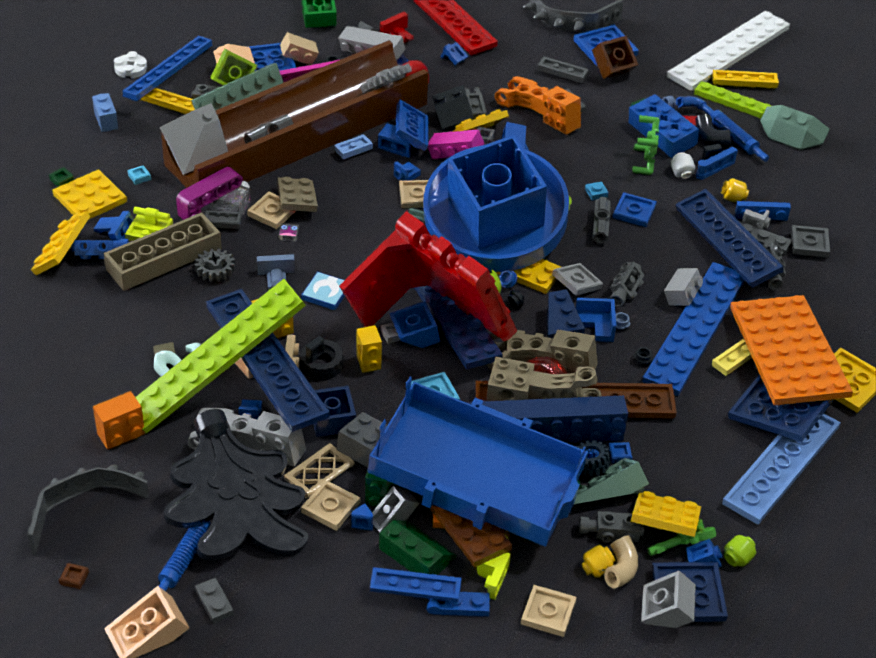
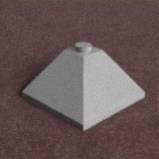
M211 103L160 127L183 175L194 171L195 165L228 152L220 120Z

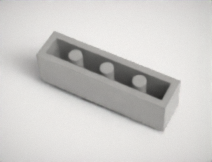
M347 26L338 37L341 50L352 53L361 52L388 40L393 43L396 61L405 50L403 37Z

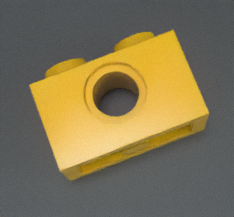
M376 325L357 329L356 356L362 373L381 369L382 341Z

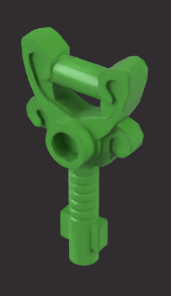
M700 519L698 520L695 537L677 533L676 537L653 545L647 550L649 555L653 556L679 544H696L699 541L716 537V530L714 527L704 528L703 521Z

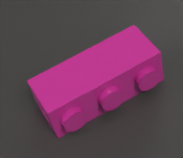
M479 130L435 133L428 142V149L432 159L449 158L463 150L482 146L484 141Z

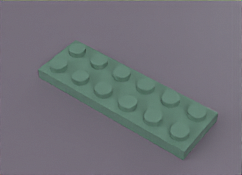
M272 63L191 101L195 110L210 103L214 110H218L282 84L283 80L277 63Z

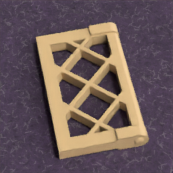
M329 443L285 474L284 479L290 484L301 486L305 490V497L309 498L324 480L331 482L344 471L354 466L355 463L350 457L337 451V448ZM328 453H331L334 457H324V456L327 455ZM319 462L318 468H308L314 463ZM321 462H333V468H321ZM336 462L344 463L339 468H335ZM300 473H303V479L295 478ZM306 473H318V479H305ZM320 473H331L324 479H320ZM305 484H315L310 489L305 486Z

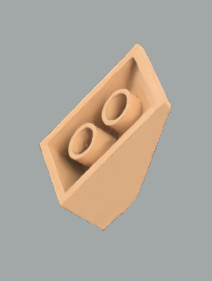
M157 586L104 629L119 658H136L173 642L188 630L189 626L172 596Z

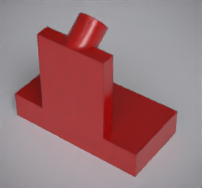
M406 12L380 22L381 33L402 36L404 43L414 39L413 35L404 30L408 28V14Z

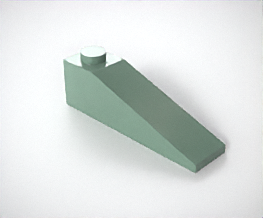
M624 458L611 465L608 470L605 469L604 475L591 478L587 487L583 485L582 489L578 490L574 504L632 493L638 494L644 490V487L649 482L638 461Z

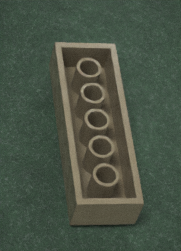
M201 212L105 252L106 270L125 291L195 261V259H198V254L204 255L203 251L210 252V249L217 251L218 248L222 249L221 234Z

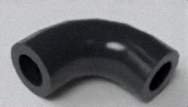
M702 114L695 118L696 127L699 129L698 135L705 143L709 145L720 144L721 147L731 146L730 129L716 130L712 125V117L707 114Z

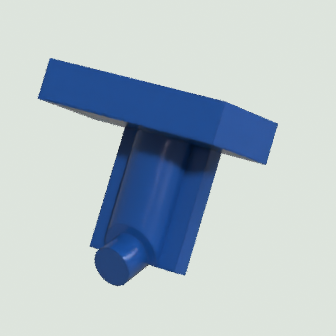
M123 211L119 217L100 218L93 230L97 233L110 231L108 235L111 240L125 239V233L133 222V218L129 211Z

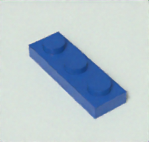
M737 201L734 215L736 219H743L746 209L762 215L768 210L770 211L769 218L771 220L788 221L791 205L790 203Z

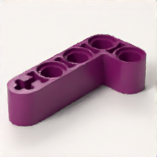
M225 167L182 190L176 198L178 216L185 220L201 213L202 207L240 187L243 182L242 176L232 168Z

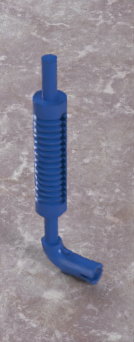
M677 97L676 105L678 107H696L699 110H703L712 117V124L718 129H730L731 139L748 154L752 155L755 153L764 162L768 161L769 156L759 148L760 143L723 112L712 110L704 100L697 97Z
M210 520L187 530L164 566V569H162L158 576L161 582L159 587L165 592L168 587L174 588L197 552L199 539L211 526Z

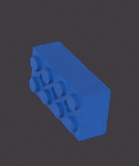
M656 94L629 107V123L645 137H647L648 131H651L652 123L639 122V116H651L660 119L659 132L655 134L659 135L657 147L671 158L697 145L699 129Z

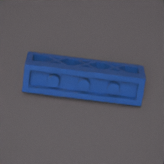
M373 567L370 591L459 602L461 578Z

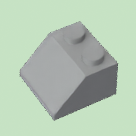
M677 571L643 585L641 622L649 625L677 628L694 621L695 584L683 573Z

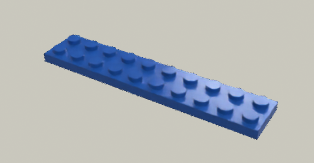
M715 262L711 264L703 277V284L689 306L685 307L644 374L643 383L672 384L674 395L679 396L728 312L731 302L735 300L745 282L734 269Z

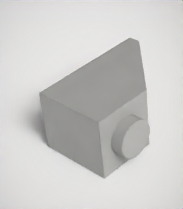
M393 486L372 512L373 525L381 532L393 520L405 521L420 503L407 489Z

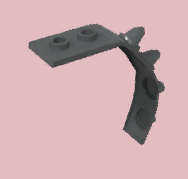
M529 0V3L524 8L534 12L536 20H541L550 27L585 33L608 27L622 20L623 0H617L595 12L588 13L551 9L540 0Z
M113 464L108 468H94L87 471L85 468H79L77 473L64 479L53 478L51 484L40 492L36 508L33 509L32 523L28 527L27 532L31 553L36 555L46 514L54 506L97 487L118 488L148 498V482L142 479L144 473L130 474L118 470V465Z

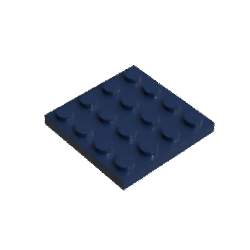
M759 374L728 412V418L802 442L834 399L773 405Z

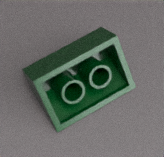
M393 520L379 533V549L411 572L438 575L456 558V554L408 521Z

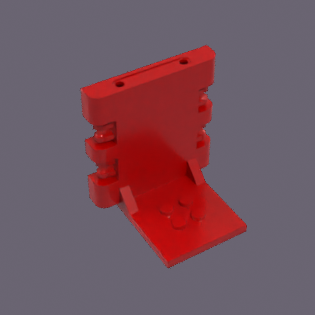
M407 211L397 220L395 231L339 285L364 327L373 326L410 288L429 286L440 295L448 296L452 299L457 307L467 315L471 313L479 319L486 329L502 341L509 340L517 332L510 316L511 312L505 306L495 285L496 280L490 275L489 270L470 256L466 258L462 254L458 255L452 243L444 237L438 238L434 234L431 236L425 224Z

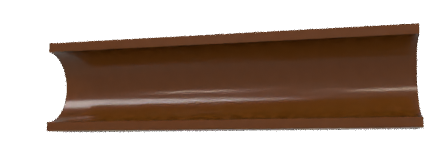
M388 40L215 110L220 120L228 152L195 165L194 171L188 174H182L161 132L164 165L186 188L225 167H230L243 178L242 184L395 119L396 104L399 100L415 109L427 105L428 72L423 69L376 90L362 93L360 85L366 83L367 79L376 76L378 72L398 65L393 50V43ZM285 114L292 118V125L245 144L244 134L258 128L261 124L268 123Z

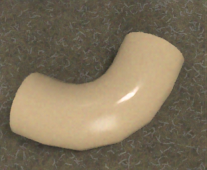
M629 535L614 541L610 545L617 563L606 568L604 578L608 586L614 589L631 581L638 569V554Z

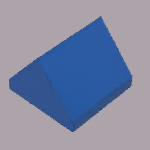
M366 504L352 511V528L373 530V514Z

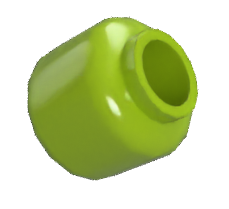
M736 535L724 547V558L734 567L746 566L756 555L755 542L748 536Z

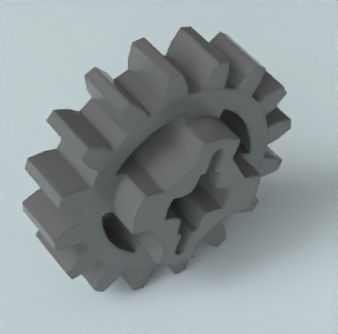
M219 248L217 251L210 249V252L203 251L204 255L198 254V259H195V272H197L198 277L202 276L203 280L209 278L210 282L213 279L219 282L220 278L226 280V275L232 276V272L235 271V258L232 257V254L227 255V250L221 252Z

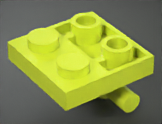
M134 207L133 213L137 215L126 231L125 239L134 241L173 225V218H170L168 213L159 212L158 209Z

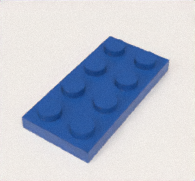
M399 100L396 104L397 137L403 141L410 142L413 147L425 151L428 147V116Z

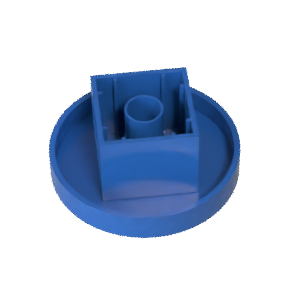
M515 135L486 145L458 152L439 165L432 173L425 187L423 199L424 222L431 236L434 234L438 238L444 237L452 243L458 255L462 254L466 258L468 256L472 257L486 267L489 272H492L491 270L495 272L518 270L546 257L561 241L568 222V190L559 172L548 161L531 151L523 149Z

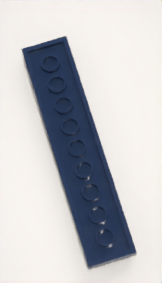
M242 289L206 301L207 309L220 328H223L252 304ZM271 333L241 357L291 432L330 418L329 410L274 333Z

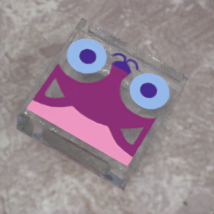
M281 223L278 235L279 240L297 242L299 225Z

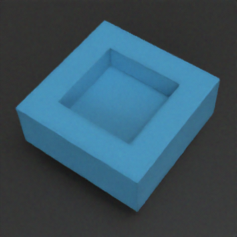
M602 182L586 184L585 191L591 201L597 200L600 197L608 198V191Z

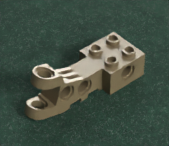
M557 329L554 338L544 337V334L536 333L535 335L525 334V331L517 330L509 340L501 343L495 342L500 351H504L502 352L503 358L553 366V372L556 374L575 373L577 367H592L596 369L598 364L594 335ZM493 333L490 334L493 341L495 339H500ZM494 363L487 364L488 368L492 370ZM587 375V376H584L583 378L589 379V378H591L592 376Z
M501 357L495 358L487 390V401L601 396V392L598 389L582 388L596 384L598 381L596 371L592 367H577L575 373L548 374L534 371L535 364ZM587 375L592 376L589 379H582L584 376Z

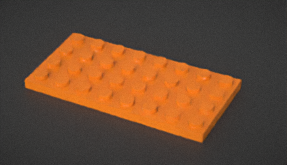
M804 295L731 302L730 309L773 405L852 397L853 390Z

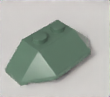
M784 105L768 106L760 120L770 140L798 150L822 145L829 132V128L814 116Z

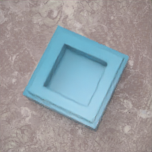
M144 165L127 170L128 176L135 185L151 180V175Z

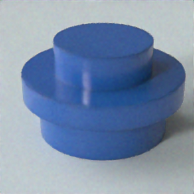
M512 270L501 272L499 276L501 285L505 288L513 287L517 282L516 273Z

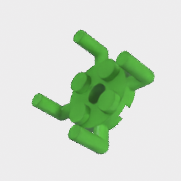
M640 115L639 122L652 123V129L648 131L646 139L638 138L637 144L634 145V150L645 151L644 160H647V168L633 166L632 173L652 175L655 159H652V157L657 153L659 135L655 134L659 132L660 119L658 117Z

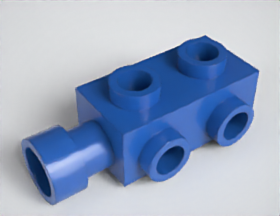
M129 239L74 240L71 247L72 251H75V255H80V259H91V255H99V259H104L105 252L129 243Z

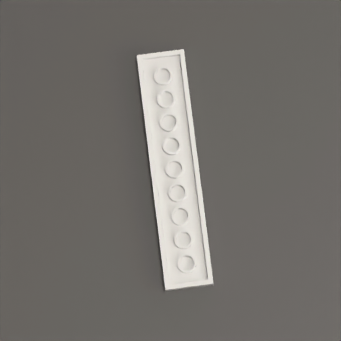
M764 11L669 70L667 77L693 91L701 81L707 82L712 78L713 70L729 68L788 30L790 24L772 15L770 12Z

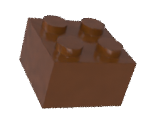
M627 35L601 42L592 49L603 79L630 72L638 66Z

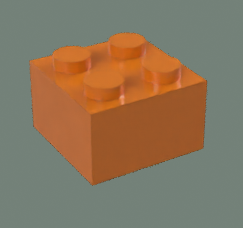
M131 391L93 406L97 434L107 450L145 434V431L142 429L144 428L142 407Z

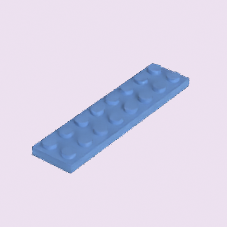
M823 414L802 442L778 435L723 498L722 504L759 525L837 431L841 422Z

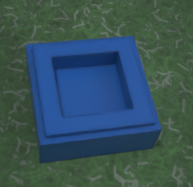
M629 442L609 443L608 449L611 463H617L624 458L632 460Z

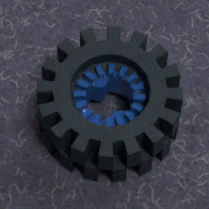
M593 440L592 443L586 441V444L581 442L579 446H575L582 450L586 447L585 451L588 452L582 476L589 474V477H593V474L598 476L600 472L605 473V469H609L610 456L606 444L603 445V442L597 444Z

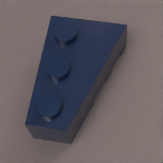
M567 290L549 292L547 338H554L557 329L582 334L585 332V327Z

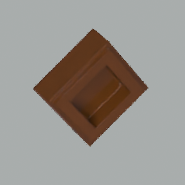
M67 563L59 579L60 585L81 590L89 574V568Z

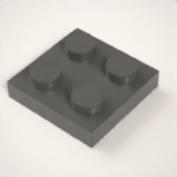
M792 225L793 254L829 257L828 228Z

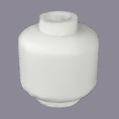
M681 152L676 154L671 160V167L676 177L687 179L694 173L695 164L689 154Z

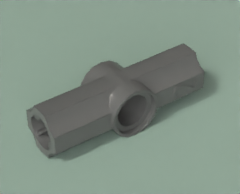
M285 114L268 123L261 124L258 128L244 134L245 144L292 125V118Z
M600 197L595 200L592 239L596 243L603 244L605 241H608L610 201L607 197Z

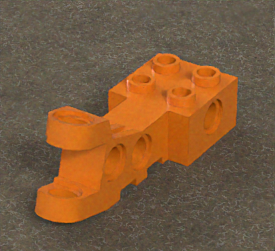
M516 76L508 82V89L501 88L494 95L496 102L502 106L509 108L517 105L535 110L543 115L544 123L564 134H568L581 127V98L558 86L549 90L546 87L541 88L533 80ZM501 93L506 96V100L501 97Z

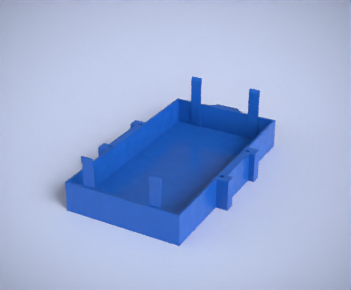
M410 376L405 386V397L388 426L386 427L385 419L380 425V438L369 456L368 473L423 495L422 505L428 508L435 505L473 521L472 526L478 529H482L485 522L546 547L558 521L562 518H567L574 505L580 485L577 481L583 471L588 454L585 451L586 447L582 450L532 430V420L524 417L521 421L484 406V401L478 398H474L472 404H468L416 382H413L411 385L412 378Z

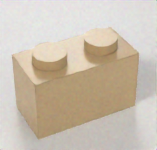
M288 32L280 44L284 57L308 65H312L319 54L315 42Z

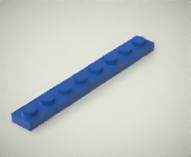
M201 36L196 37L122 91L123 97L132 101H138L210 48L212 40Z

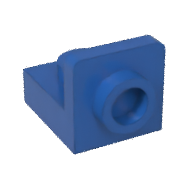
M455 42L452 45H446L440 57L442 59L448 57L456 66L465 61L468 55Z
M399 162L394 163V176L400 181L413 180L421 175V170L410 162L404 165Z
M242 399L238 410L239 415L242 416L244 413L250 414L252 419L257 420L262 412V401Z
M710 539L686 548L689 562L713 561L718 563V568L721 567L720 558H722V553L718 545L714 546Z

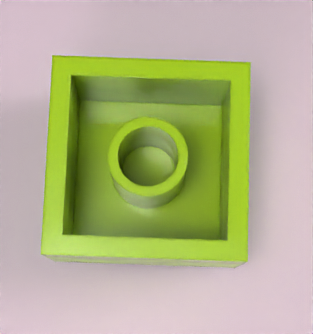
M224 48L210 78L222 85H226L254 72L257 65Z

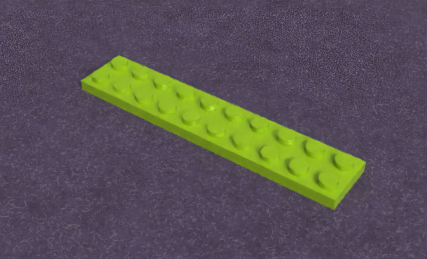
M285 279L281 280L135 397L142 407L144 428L142 429L146 433L306 306Z

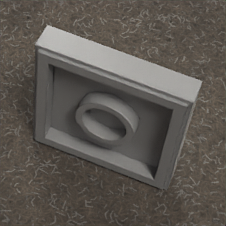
M581 263L556 268L552 273L555 278L575 295L600 290L603 287V282Z

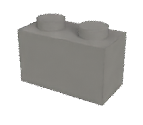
M698 268L677 269L664 290L669 305H690L703 284V278L700 276Z

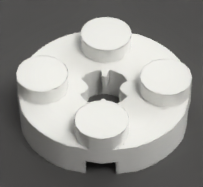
M128 52V54L114 59L115 72L123 78H126V76H131V78L140 77L146 73L147 60L143 56L137 55V52Z

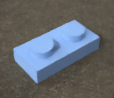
M363 134L334 145V148L342 159H346L373 149V143Z

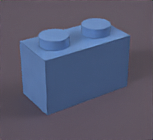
M109 93L92 96L94 113L101 132L118 129L117 114Z

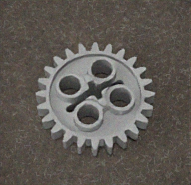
M409 64L378 72L376 76L367 79L366 83L360 85L362 93L376 90L405 77V74L411 72L412 69Z

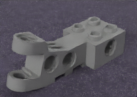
M202 408L198 412L199 415L210 409L223 410L232 434L240 443L261 451L280 450L286 454L287 465L295 467L306 451L302 429L291 432L280 415L263 411L256 420L252 419L250 414L244 413L241 416L234 414L233 410L226 408ZM196 431L192 432L188 439V445L193 450H196L199 442L195 440V438L198 439Z

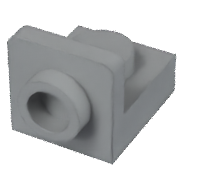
M746 209L742 222L763 230L768 228L770 224V211L766 210L764 215Z

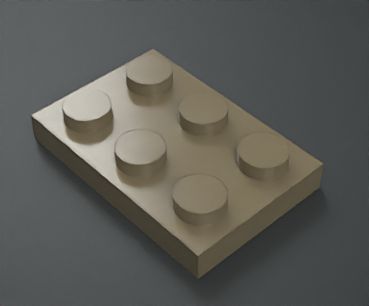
M291 177L277 179L281 210L317 212L318 204L313 180L307 178L292 179Z

